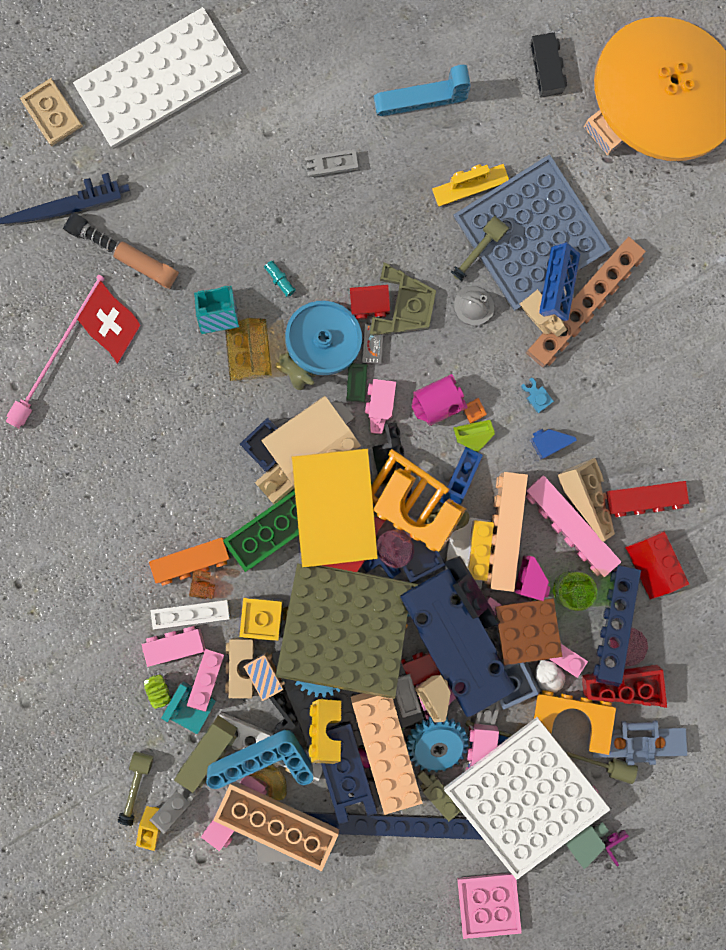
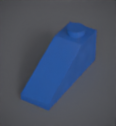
M465 447L447 485V488L450 490L446 495L443 494L440 502L445 503V501L451 499L461 505L481 461L482 454Z

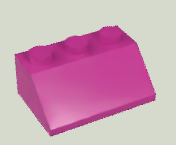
M523 555L514 592L544 601V597L547 598L550 592L549 581L535 557Z

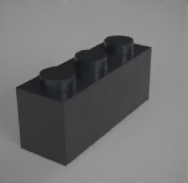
M555 32L532 36L530 46L540 98L562 94L567 86L566 75L562 74L564 64L563 58L559 57L558 52L560 50L559 38L556 39Z

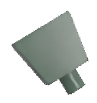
M603 822L594 828L589 825L565 843L583 869L587 868L606 847L600 839L609 832Z

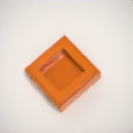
M479 398L467 403L468 408L463 410L470 424L487 415Z

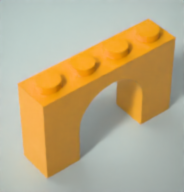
M401 468L395 470L373 511L377 513L379 518L383 520L388 519L394 523L393 526L395 528L410 533L411 538L426 543V547L430 550L441 551L466 508L448 499L432 523L420 524L415 522L406 512L405 500L417 478Z
M542 690V694L539 693L537 695L534 719L538 717L551 735L554 720L560 712L570 708L579 709L587 714L591 721L592 728L588 750L609 755L616 707L612 706V702L600 701V704L592 703V700H588L585 697H581V700H575L573 695L561 694V697L553 696L554 692Z

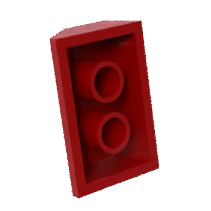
M659 531L625 547L634 568L641 570L640 581L649 599L672 593L689 585L665 531Z

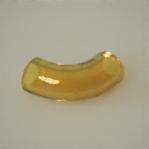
M274 764L249 775V777L261 779L267 784L269 797L275 800H282L286 797V778Z

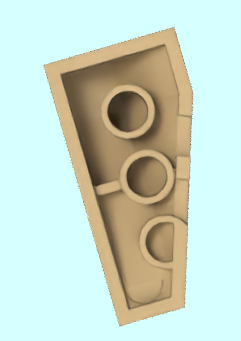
M596 458L587 460L558 474L565 494L601 541H606L615 533L611 514L605 506L607 495L603 493L601 482H604Z

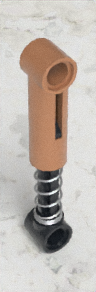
M74 212L71 213L63 227L69 234L77 238L89 239L93 244H98L100 248L107 249V252L113 253L115 259L153 279L156 283L169 290L179 274L172 267L160 263L124 241L116 242L112 240V237L109 238L104 233L98 232L97 228L93 229L86 219Z

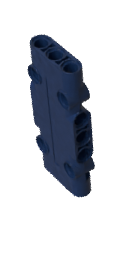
M446 569L400 595V598L442 677L448 682L465 716L470 717L513 693L516 688L504 669L502 662L499 660L496 654L497 651L479 618L472 619L461 599L457 604L451 602V597L457 594L452 586L456 583V580L450 569ZM420 613H425L427 616L426 621L423 623L417 622V616ZM492 663H498V669L495 672H490L489 670ZM459 682L464 683L462 691L455 690V685Z

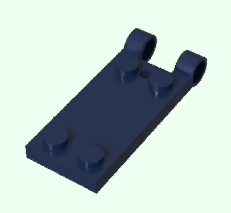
M351 723L326 729V734L331 740L341 741V761L335 764L321 763L339 825L349 822L345 807L362 801L367 816L377 814ZM349 793H353L354 796L349 797Z

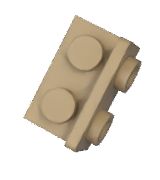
M278 464L274 465L255 482L273 504L283 499L284 496L294 489V486Z

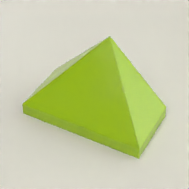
M491 420L453 427L457 442L476 452H479L495 435Z

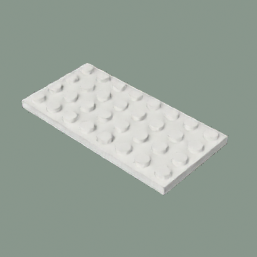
M202 7L73 82L113 149L242 74L205 9Z

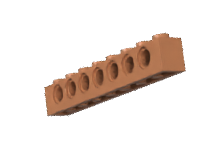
M628 236L572 300L570 314H576L579 321H571L569 314V320L563 322L567 329L566 336L557 337L552 332L550 334H542L527 350L526 354L542 368L546 364L550 366L557 358L554 356L557 351L560 350L562 352L569 345L567 340L571 336L575 338L582 330L580 325L583 322L587 324L593 318L594 314L592 312L595 308L600 309L607 302L604 298L608 294L613 295L619 288L618 282L621 279L625 281L632 272L629 270L634 265L638 267L644 260L642 255L646 251ZM620 258H626L628 265H623L620 262ZM608 272H614L616 274V279H610L608 277ZM595 286H601L604 292L602 294L597 293ZM584 299L591 302L590 308L583 306L582 301ZM545 342H551L554 349L552 351L547 350Z

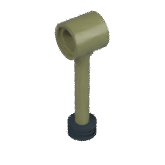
M492 217L483 228L487 235L459 268L455 266V270L451 271L455 279L463 281L462 278L467 276L465 274L466 270L493 239L498 243L509 230V227L498 217Z
M134 751L129 770L135 772L125 811L119 814L118 823L125 826L133 825L135 816L132 815L142 774L149 775L154 756Z

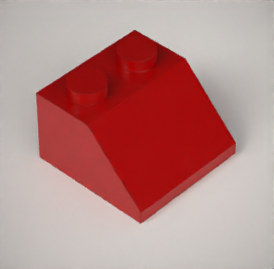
M388 285L350 288L351 313L357 320L367 319V316L374 315L375 318H385L386 314H390Z

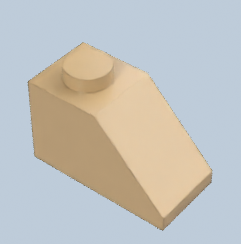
M441 675L431 676L417 686L415 691L434 722H444L447 717L451 692L448 688V682Z

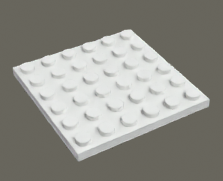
M538 717L444 787V791L516 880L610 810L607 803Z

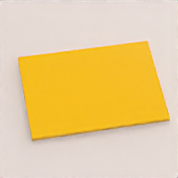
M368 449L292 456L302 567L378 559Z

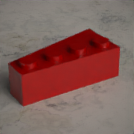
M658 665L624 669L622 684L619 687L595 682L596 676L593 673L581 675L583 693L588 700L615 701L626 704L634 703L668 708L663 669Z

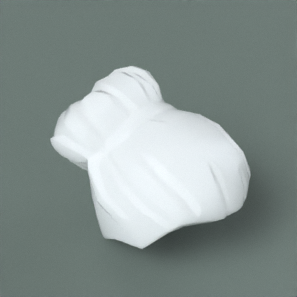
M540 660V664L535 669V679L542 690L555 693L563 688L565 674L562 668L554 662Z

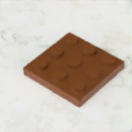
M554 598L544 599V601L537 600L495 606L496 616L500 621L498 632L503 665L563 657Z

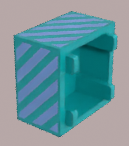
M223 286L205 291L201 290L194 293L196 318L201 334L239 327L236 300L232 286Z

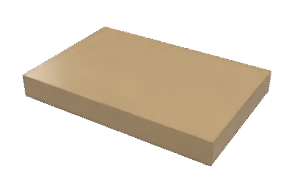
M52 78L20 97V100L51 147L83 127Z

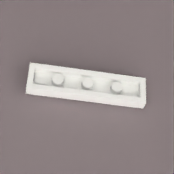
M228 600L150 610L153 629L230 619Z

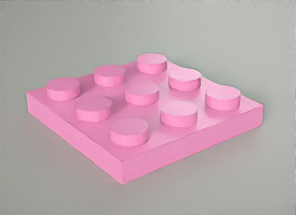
M511 873L457 878L463 939L521 933L517 882Z

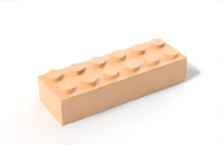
M503 472L496 478V488H499L498 495L494 496L493 507H496V514L492 515L491 522H494V532L492 535L488 579L484 581L487 584V588L512 592L515 589L528 477L526 474Z
M365 693L352 696V705L384 815L423 804L393 699Z
M236 781L230 783L213 820L320 871L323 870L339 835V829Z

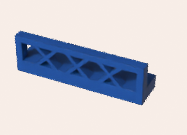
M567 242L551 247L539 314L543 317L555 314L563 321L569 320L580 253ZM561 303L563 306V312L560 310Z

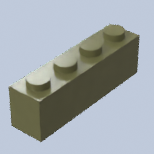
M218 715L182 765L174 781L194 793L197 787L201 788L207 780L205 776L208 766L216 762L217 759H222L227 752L225 750L226 746L229 745L231 747L237 738L234 735L237 727Z

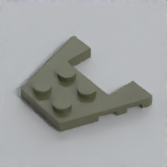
M383 262L380 281L399 284L395 311L392 321L373 317L369 335L376 336L429 329L436 290Z

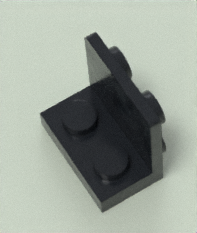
M281 693L269 697L284 717L274 728V734L283 730H293L298 724L294 710L292 708L288 709L285 705L287 701Z

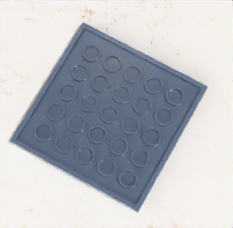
M550 154L453 215L474 249L487 235L483 228L493 216L498 217L509 227V230L497 243L492 239L479 257L514 311L521 308L520 303L537 289L543 294L551 247L567 242L578 251L580 259L577 272L611 250Z

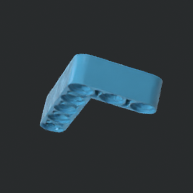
M462 64L452 67L449 79L445 81L375 94L373 97L377 116L404 113L467 100L471 87L467 65Z
M283 730L210 764L207 768L206 783L212 789H219L283 760L295 780L301 785H308L313 781V764L295 735L289 730Z

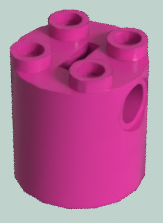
M452 374L413 392L412 410L416 418L427 422L429 427L468 408L463 399L464 394L460 387H456L455 384L457 383Z

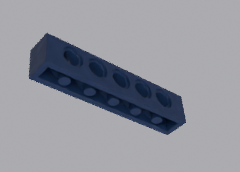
M618 565L615 571H611L610 582L613 583L612 589H608L606 600H609L608 608L605 607L603 619H606V624L602 626L600 637L603 638L602 645H599L597 649V656L600 658L599 664H595L593 675L596 676L595 682L618 687L622 684L641 570ZM618 585H625L627 587V591H620ZM615 603L623 604L624 610H618L615 607ZM612 621L619 622L621 629H615L612 626ZM609 640H615L618 648L610 647ZM605 659H612L615 666L608 667Z

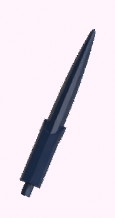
M109 173L102 174L104 184L95 187L92 185L91 178L83 180L86 189L77 191L78 195L68 196L1 217L0 224L42 220L121 200L122 193L130 191L129 184L119 186L118 180L111 182Z

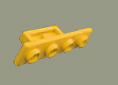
M479 164L465 173L464 171L454 173L449 183L432 188L437 205L440 207L500 186L508 181L509 178L504 164L490 169L488 165L482 166Z

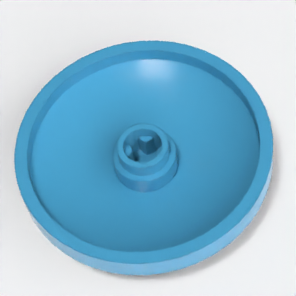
M314 301L303 305L293 313L286 327L285 344L292 360L302 369L317 375H332L347 369L355 361L362 344V332L355 316L342 305L330 301Z

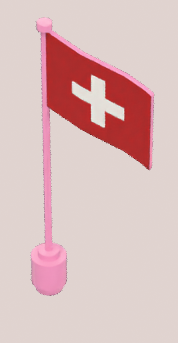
M98 275L96 277V283L25 401L21 399L20 402H14L7 414V423L18 429L21 425L25 424L32 412L30 409L31 405L28 402L77 320L88 334L111 354L118 365L141 325L132 312L114 298L102 283L105 278Z

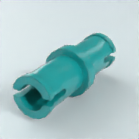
M274 260L269 261L264 266V269H266L272 277L273 283L279 286L285 296L290 297L295 293L296 289L286 278L287 275L281 272Z

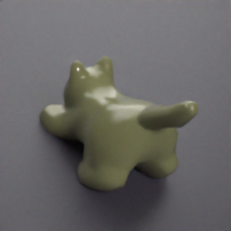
M288 351L286 354L280 355L279 362L276 363L275 367L280 372L289 376L295 389L303 390L306 383L309 385L314 384L312 377H315L316 374L299 367L292 360Z

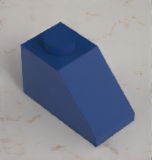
M543 428L533 433L534 438L530 439L540 460L577 441L573 436L550 429L544 432Z

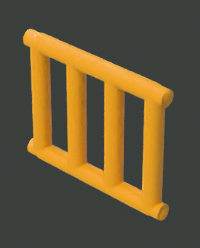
M391 449L388 454L390 457L371 485L373 504L376 505L379 500L375 493L397 461L405 467L404 471L409 474L413 472L421 478L405 503L407 514L427 483L437 489L416 521L417 523L424 524L443 494L446 495L450 489Z

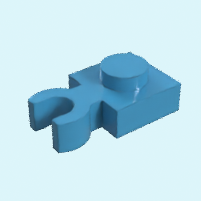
M530 378L529 381L532 387L527 388L525 384H522L521 388L523 391L529 392L530 396L526 399L535 411L539 413L554 401L543 386L537 389L536 381Z

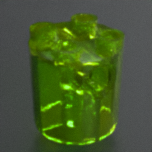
M568 571L556 577L552 591L559 605L570 610L582 611L593 605L597 598L598 590L592 577L586 573Z

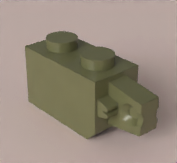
M424 770L417 774V777L422 781L420 787L423 793L448 822L461 812L444 791L445 784L437 776L431 775L429 777Z

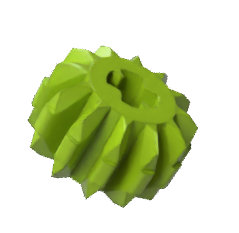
M154 675L144 681V688L153 708H162L170 703L171 695L162 675Z

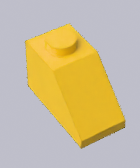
M146 806L139 824L136 846L155 851L160 830L150 819L159 808Z

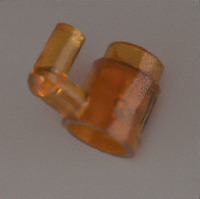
M201 570L193 572L189 597L206 600L207 598L213 599L216 584L200 580V578L210 580L211 572Z

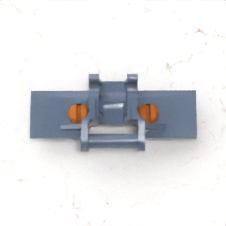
M657 720L644 723H626V721H621V729H613L609 755L593 752V758L626 757L627 765H634V763L640 762L656 765L654 756H687L686 728H658ZM652 730L651 737H627V731Z

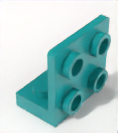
M182 682L161 719L166 722L172 720L198 734L216 700L211 697L206 712L188 707L187 703L193 687Z

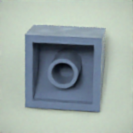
M528 662L503 665L516 688L513 693L499 700L503 710L539 694L541 689Z

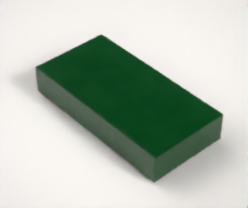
M352 363L348 367L347 402L365 403L368 364Z

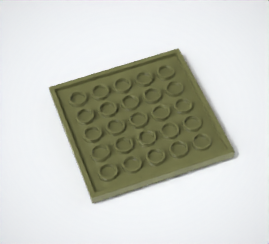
M297 563L276 677L395 699L408 615L400 595L410 590L412 585L314 566L302 567V564Z

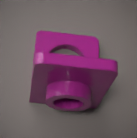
M625 830L609 835L607 837L608 840L603 842L607 853L617 867L619 864L610 848L629 837Z

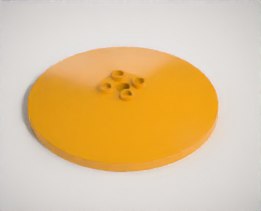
M671 17L643 18L624 26L612 36L597 61L594 87L598 106L604 119L622 141L638 152L656 159L686 161L711 152L726 139V50L714 37L692 23ZM671 77L676 78L678 84L672 83Z

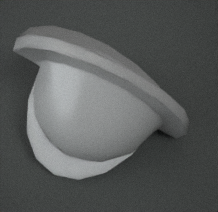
M467 286L456 294L454 310L458 318L464 323L480 325L487 322L493 316L494 302L491 296L483 289Z

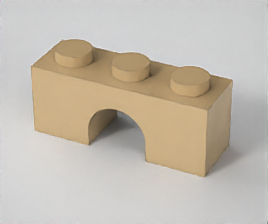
M231 638L229 643H226V654H229V662H226V674H229V681H226L225 692L229 693V698H253L254 685L250 677L240 673L239 663L244 659L254 658V638Z

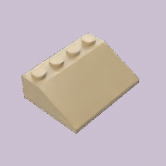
M326 396L317 400L261 440L293 486L292 456L356 450L361 446Z

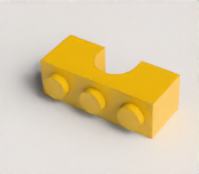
M472 521L471 549L467 568L475 580L487 581L494 522Z
M318 699L312 702L310 706L312 725H310L309 735L312 737V745L309 747V756L311 757V763L335 764L341 761V741L331 740L326 734V726L328 723L335 724L341 721V701Z

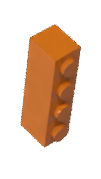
M221 537L149 561L155 583H161L164 586L173 583V578L179 577L182 580L191 577V572L198 571V574L209 571V566L216 564L218 568L227 565V560H230L231 557L226 544L223 542L225 538Z

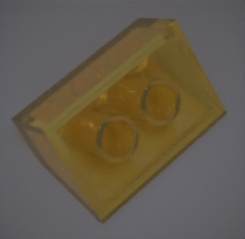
M246 318L238 321V328L225 330L230 381L260 379L272 376L266 319Z

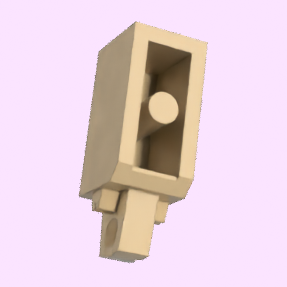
M537 289L521 302L520 306L543 334H550L552 332L558 337L567 330L563 324L564 321L555 314L545 317L539 314L542 294Z

